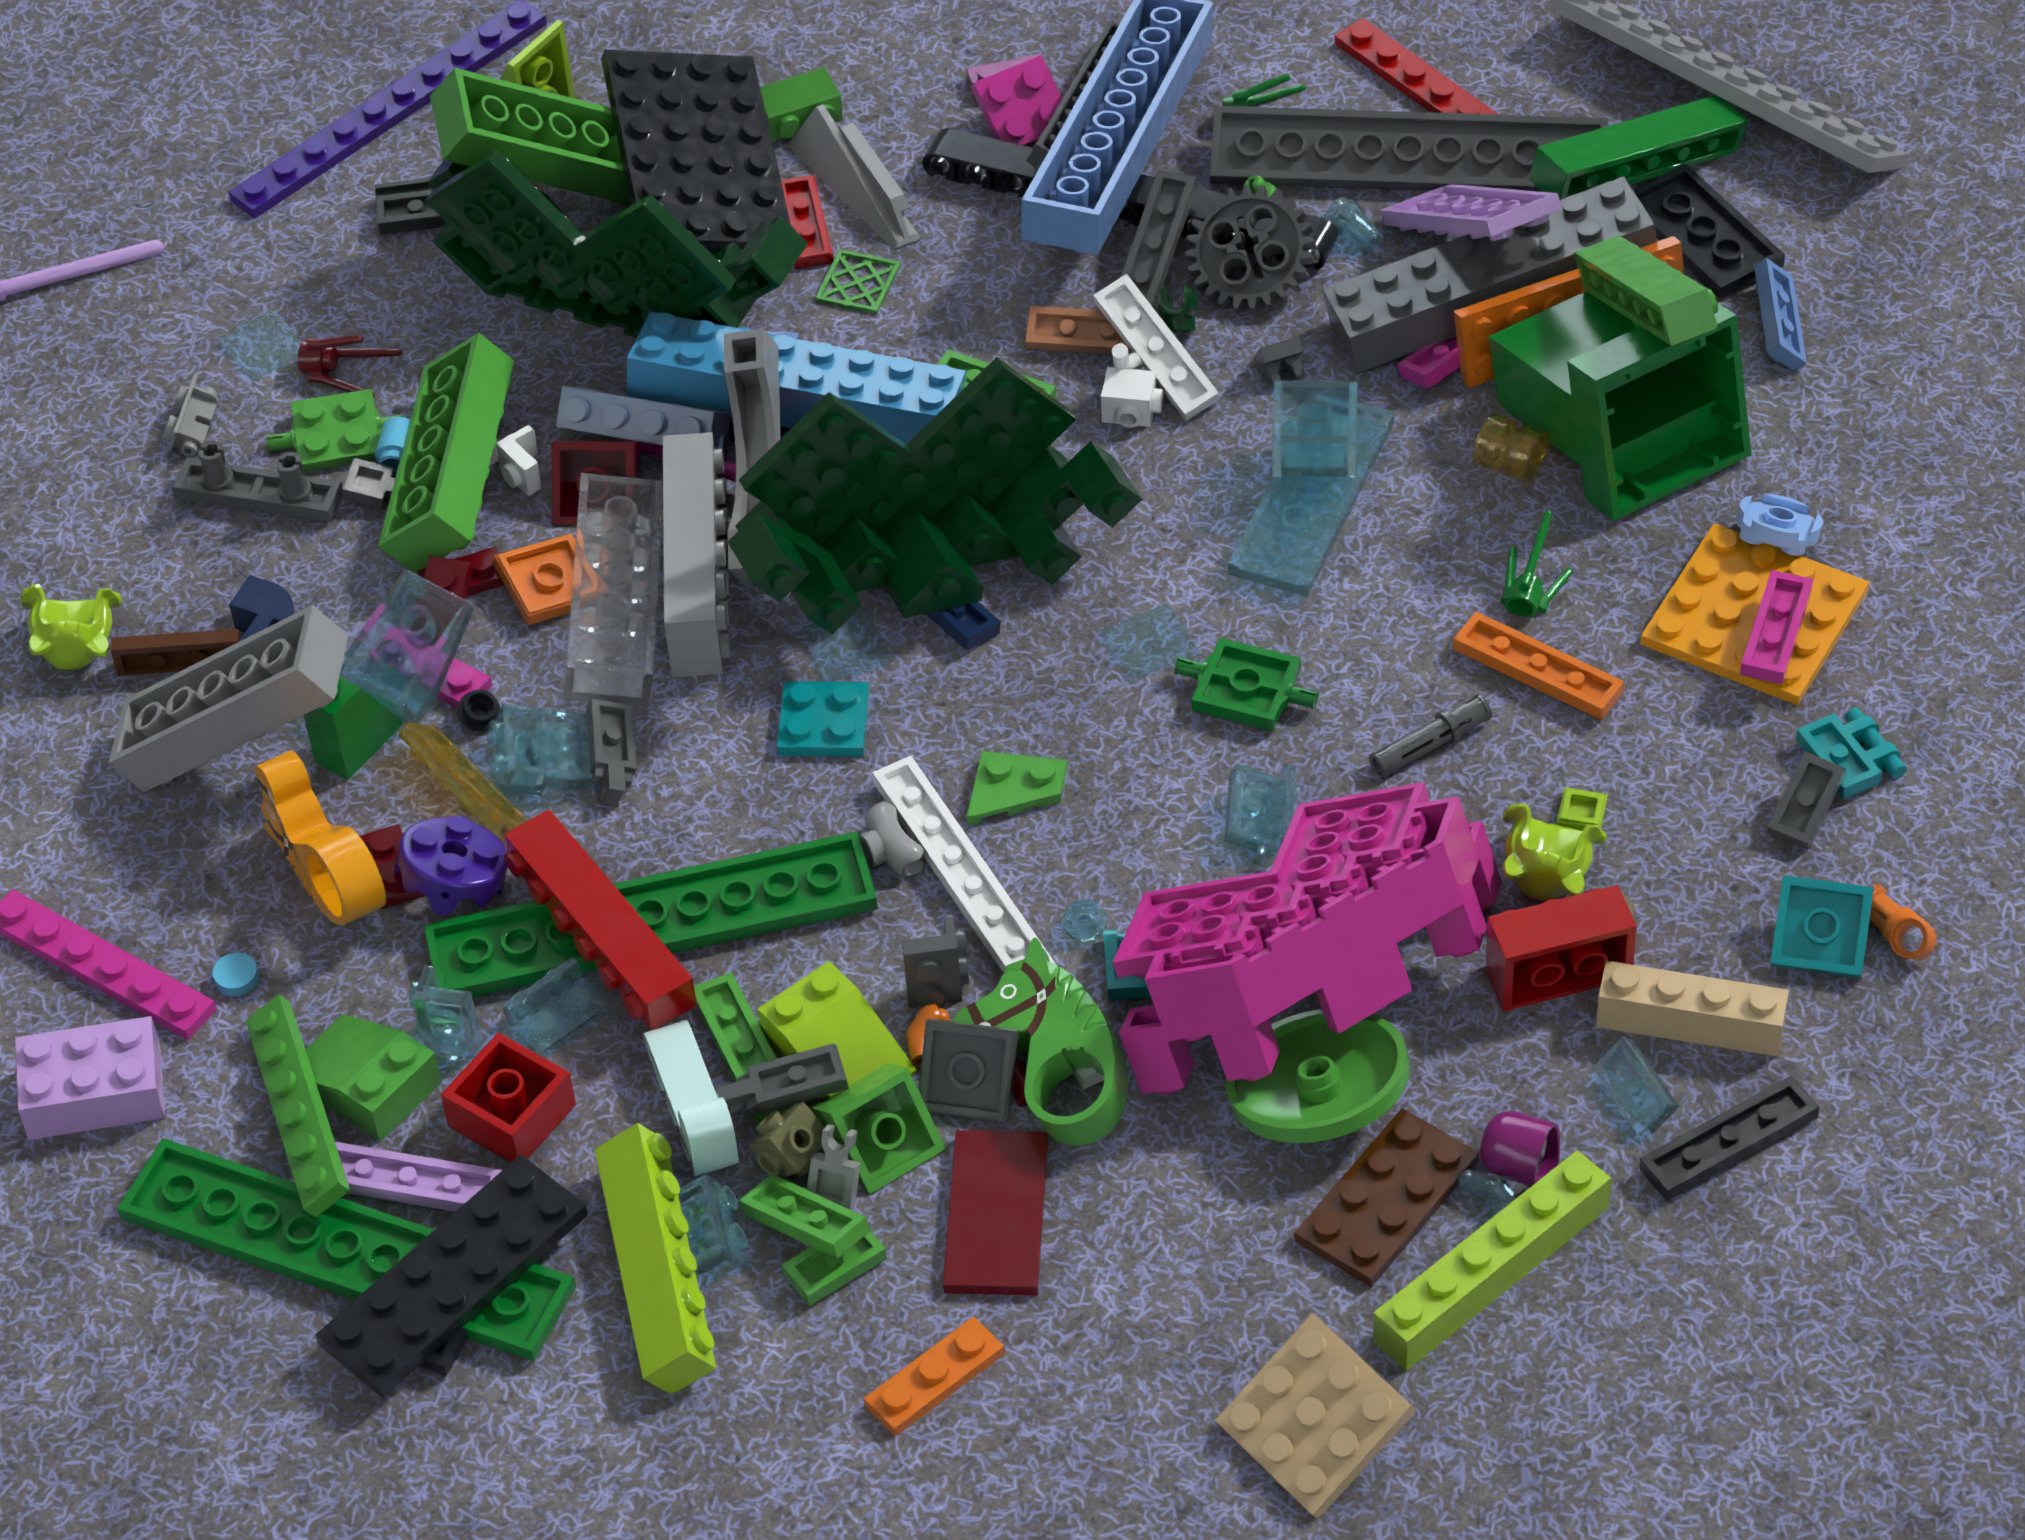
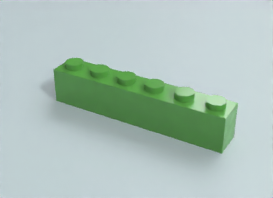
M1618 235L1574 252L1583 288L1586 292L1668 345L1673 346L1718 328L1714 315L1718 313V303L1711 289H1707L1694 279L1692 280L1679 270L1674 269L1666 264V262L1659 260L1651 253L1644 251Z

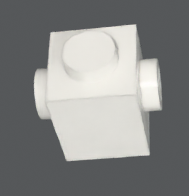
M1107 367L1101 393L1102 422L1120 424L1128 428L1136 426L1151 427L1153 413H1161L1163 404V389L1156 388V371Z

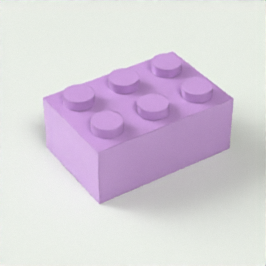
M151 1016L15 1037L18 1111L28 1140L165 1118L161 1047Z

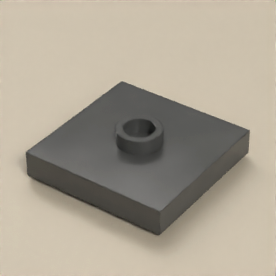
M928 1018L925 1023L918 1090L928 1112L1008 1122L1019 1030Z

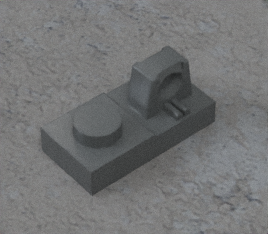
M1804 752L1767 825L1768 834L1809 850L1846 775V769Z

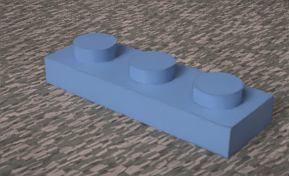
M1765 258L1754 266L1757 282L1755 289L1759 296L1761 308L1760 320L1764 327L1766 340L1764 347L1768 356L1773 361L1781 362L1791 370H1798L1806 365L1807 361L1793 276L1768 258Z

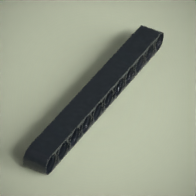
M950 128L941 129L937 133L922 160L923 168L930 176L938 174L946 176V180L967 185L975 183L982 185L981 188L1004 194L1008 191L1018 194L1017 197L1023 198L1038 169H1035L1026 162L1033 148ZM1140 175L1118 216L1119 219L1127 220V224L1139 226L1155 177ZM1197 188L1181 237L1186 238L1187 235L1198 234L1191 222L1193 220L1204 222L1206 218L1201 208L1206 207L1213 211L1216 208L1213 197L1217 196L1225 202L1228 200V195ZM1306 214L1307 217L1303 222H1310L1314 230L1306 237L1314 238L1316 242L1315 248L1307 250V252L1314 256L1315 263L1308 265L1315 266L1314 269L1318 270L1325 265L1339 234L1335 225L1329 220ZM1240 218L1238 225L1248 253L1255 254L1254 244L1248 234L1245 220ZM1264 218L1259 220L1254 230H1266L1272 224V219ZM1226 232L1218 238L1217 244L1226 245L1230 243L1235 233ZM1283 254L1273 255L1278 257L1277 260L1283 261L1285 257Z

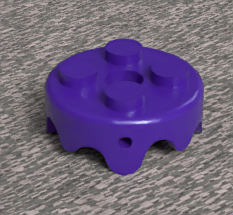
M464 816L436 817L422 820L410 826L404 832L399 842L393 873L402 875V884L406 892L412 893L417 891L423 893L429 899L433 912L444 916L450 914L458 902L463 899H474V902L479 907H483L495 894H502L508 868L504 860V854L507 851L504 844L495 834Z

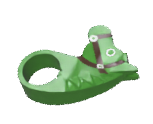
M1033 938L1025 959L1006 965V972L1001 977L997 987L985 997L962 1008L955 1015L953 1021L1018 1029L1016 1053L1029 1052L1024 1093L1030 1110L1044 1131L1055 1141L1073 1146L1090 1144L1110 1133L1124 1113L1128 1087L1125 1059L1114 1032L1089 993L1070 973L1051 963L1040 941L1037 938ZM1094 1068L1097 1073L1104 1075L1102 1091L1090 1107L1071 1116H1056L1047 1113V1104L1052 1091L1062 1080L1075 1074L1076 1069Z

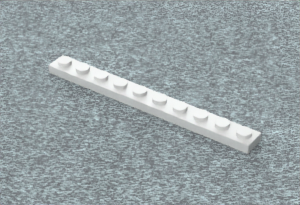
M912 756L872 772L874 785L885 801L897 808L898 820L911 839L923 847L924 858L1002 972H1006V965L1024 960L1031 940L1033 938L1038 939V937ZM1042 945L1043 949L1048 954L1050 962L1056 964L1047 952V950L1045 949V947ZM1094 1068L1076 1069L1075 1074H1073L1083 1090L1104 1080V1075L1097 1073Z

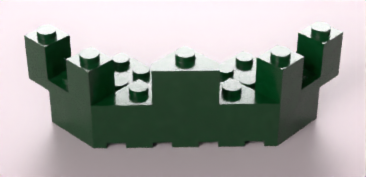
M497 150L472 166L443 160L427 182L433 190L425 202L446 221V224L435 237L433 243L486 294L499 298H504L506 294H511L524 298L523 302L526 306L553 313L558 308L574 313L573 318L576 321L603 328L606 323L625 328L623 331L624 335L633 338L638 337L649 312L669 313L676 317L698 321L707 320L714 324L738 328L756 299L782 284L808 245L793 226L788 224L781 216H778L757 228L743 250L733 242L711 254L651 194L587 233L582 234L571 223L570 219L561 213L562 211L551 201L546 193L542 192L535 184L532 185L514 167L512 162Z
M996 357L907 444L828 392L739 479L744 490L759 499L760 502L735 525L738 532L727 542L753 586L779 602L791 592L806 619L833 635L862 607L855 592L885 586L904 618L982 601L983 586L971 569V566L1016 556L1021 557L1029 570L1053 585L1082 557L1062 526L1071 515L1084 504L1090 513L1113 528L1143 499L1116 459L1094 442L1090 441L1069 462L1062 453L1053 448L1051 444L1077 419L1069 408Z

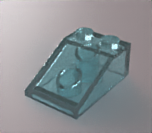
M404 569L344 654L345 659L341 667L340 677L362 688L403 723L415 729L440 693L474 611V605Z

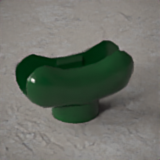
M1184 284L1182 306L1174 309L1172 289L1167 292L1165 285L1157 296L1159 312L1164 323L1171 332L1196 331L1195 317L1200 306L1199 297L1196 292Z

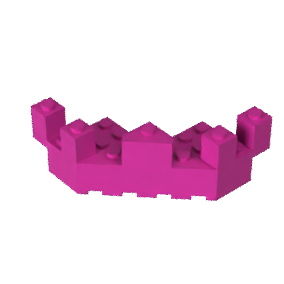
M1424 782L1298 804L1271 871L1145 892L1112 962L1118 978L1132 975L1139 978L1145 977V982L1154 1004L1129 1009L1119 1031L1141 1094L1156 1092L1171 1094L1185 1088L1195 1064L1187 1041L1200 1040L1207 1035H1211L1227 1081L1240 1079L1255 1081L1266 1075H1271L1280 1052L1269 1020L1271 1017L1316 991L1328 1028L1340 1034L1412 991L1397 943L1426 927L1436 957L1449 955L1464 957L1472 954L1474 951H1479L1487 929L1481 910L1495 904L1502 884L1483 822H1467L1459 796L1428 802L1429 795Z

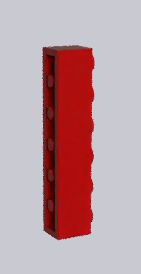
M550 809L504 834L508 853L504 854V860L510 872L516 878L519 876L524 878L534 901L540 906L545 904L549 908L551 917L559 931L563 934L569 932L574 938V943L580 956L586 962L591 960L598 967V973L604 985L610 991L616 989L619 992L627 1012L634 1020L640 1018L651 1031L658 1029L697 1006L694 982L691 975Z

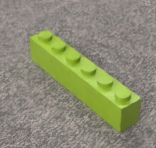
M637 1122L594 1150L642 1377L644 1380L670 1394L682 1390L717 1369L713 1354L715 1343L707 1327L704 1313L706 1302L697 1282L695 1273L697 1262L689 1246L687 1237L689 1226L681 1210L678 1196L680 1194V1186L674 1177L670 1161L672 1156L671 1147L663 1135L654 1133Z
M1576 1150L1374 1311L1373 1342L1405 1371H1408L1609 1208L1611 1177L1580 1151Z

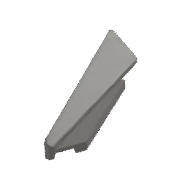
M824 104L817 106L791 139L788 146L893 250L921 241L919 233L916 232L905 216V209L909 206L903 191L855 123L842 126L839 131Z

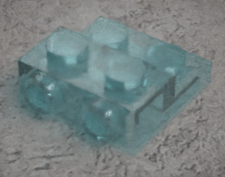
M502 704L497 720L490 721L487 731L488 746L496 747V753H493L491 757L489 775L490 779L498 780L499 792L542 796L545 786L580 790L589 789L592 773H590L587 717L585 713Z

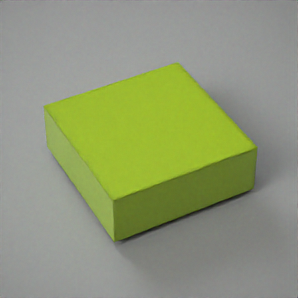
M1564 787L1556 825L1583 831L1585 826L1590 824L1599 825V828L1602 829L1608 794Z

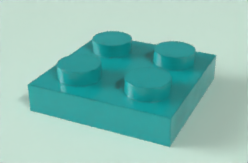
M784 681L777 741L778 756L864 757L870 698L869 682Z
M1783 875L1770 966L1862 979L1874 887Z

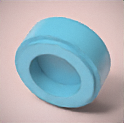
M245 953L227 954L220 958L213 967L212 974L216 988L226 996L238 997L251 992L259 982L257 964L251 956Z

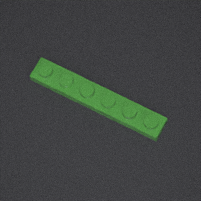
M278 994L263 1007L259 1008L245 1022L303 1210L316 1218L348 1193L350 1187L291 1003Z

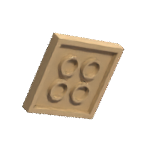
M1311 1313L1215 1421L1312 1516L1319 1518L1417 1410L1319 1317Z

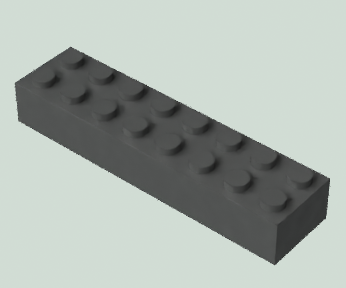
M1623 176L1560 200L1562 209L1548 214L1549 220L1547 222L1532 227H1525V224L1513 228L1514 234L1507 238L1490 241L1488 236L1472 239L1471 235L1468 234L1323 289L1329 320L1357 373L1411 354L1427 345L1456 337L1455 310L1578 269L1574 252L1618 235L1636 244L1639 248L1657 242L1654 222Z

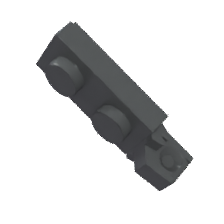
M590 698L586 707L590 773H592L593 781L601 782V805L618 808L619 801L622 795L626 793V787H631L633 776L637 770L632 705Z
M833 1043L747 1067L748 1073L738 1077L739 1081L717 1087L718 1098H724L730 1116L746 1113L752 1115L847 1090L849 1086L837 1045Z

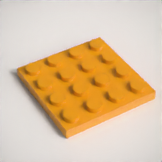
M1713 523L1641 634L1640 644L1792 704L1799 705L1868 593L1870 581L1803 556L1787 554L1777 546L1766 543H1747L1739 537L1740 532ZM1771 570L1814 579L1812 593L1783 684L1740 675L1741 663Z

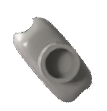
M886 801L873 805L866 817L867 832L859 835L866 861L872 868L885 863L895 875L900 877L918 875L924 865L923 860L920 859L924 852L923 847L903 831L898 822L897 808Z

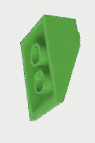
M342 1014L305 1049L322 1103L378 1142H381L442 1083L435 1052L402 1030Z

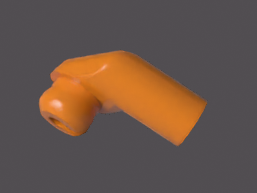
M935 1004L921 1007L906 1030L905 1036L909 1056L914 1067L921 1066L926 1020L928 1018L950 1020L947 1010L938 1008Z

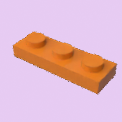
M973 1316L864 1397V1406L896 1437L1005 1354L1004 1345Z

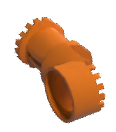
M1880 884L1874 885L1869 922L1882 931V938L1891 944L1893 951L1897 955L1910 960H1924V958H1928L1930 953L1935 951L1934 946L1937 945L1935 929L1909 907L1902 908L1886 895L1887 890ZM1916 926L1922 931L1923 942L1919 949L1910 952L1905 948L1903 938L1909 928Z

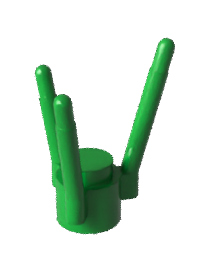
M1283 74L1248 89L1232 92V96L1222 98V105L1257 107L1256 105L1304 91L1306 86L1300 84L1254 97V95L1289 81L1290 75Z
M1550 510L1544 512L1524 574L1519 575L1518 578H1515L1517 548L1515 546L1509 548L1505 589L1500 601L1504 603L1506 610L1511 614L1532 618L1536 612L1546 613L1550 601L1573 573L1572 568H1566L1545 593L1542 581L1533 575L1553 513Z

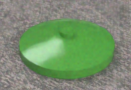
M1322 1009L1298 1013L1271 1024L1280 1048L1271 1075H1266L1255 1081H1246L1245 1079L1227 1081L1225 1078V1088L1231 1110L1236 1119L1246 1129L1256 1135L1274 1141L1310 1143L1344 1136L1365 1127L1381 1117L1397 1102L1405 1090L1410 1075V1061L1400 1032L1382 1017L1372 1014L1338 1034L1328 1028Z

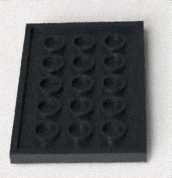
M604 50L601 63L631 206L651 194L710 251H719L733 242L743 250L757 228L778 216H781L791 225L753 56Z

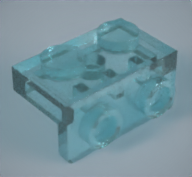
M1240 764L1234 766L1229 773L1224 842L1262 855L1274 856L1291 823L1293 806L1299 793V786L1295 784L1296 767L1286 764L1278 776L1275 777Z
M425 965L420 981L415 980L410 991V1006L416 1009L417 1034L422 1035L424 1046L448 1059L458 1060L463 1058V1056L475 1058L480 1052L482 1041L471 992L439 988L435 966Z

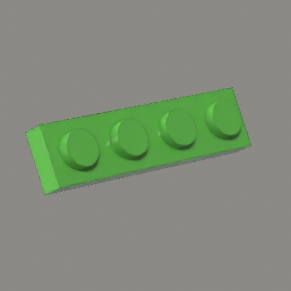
M732 972L694 986L697 1001L696 1008L734 1082L739 1081L738 1077L748 1073L747 1067L777 1059ZM793 1105L771 1110L761 1114L759 1112L758 1114H752L751 1116L755 1124L758 1125L770 1113L776 1110L780 1112L782 1109H785Z

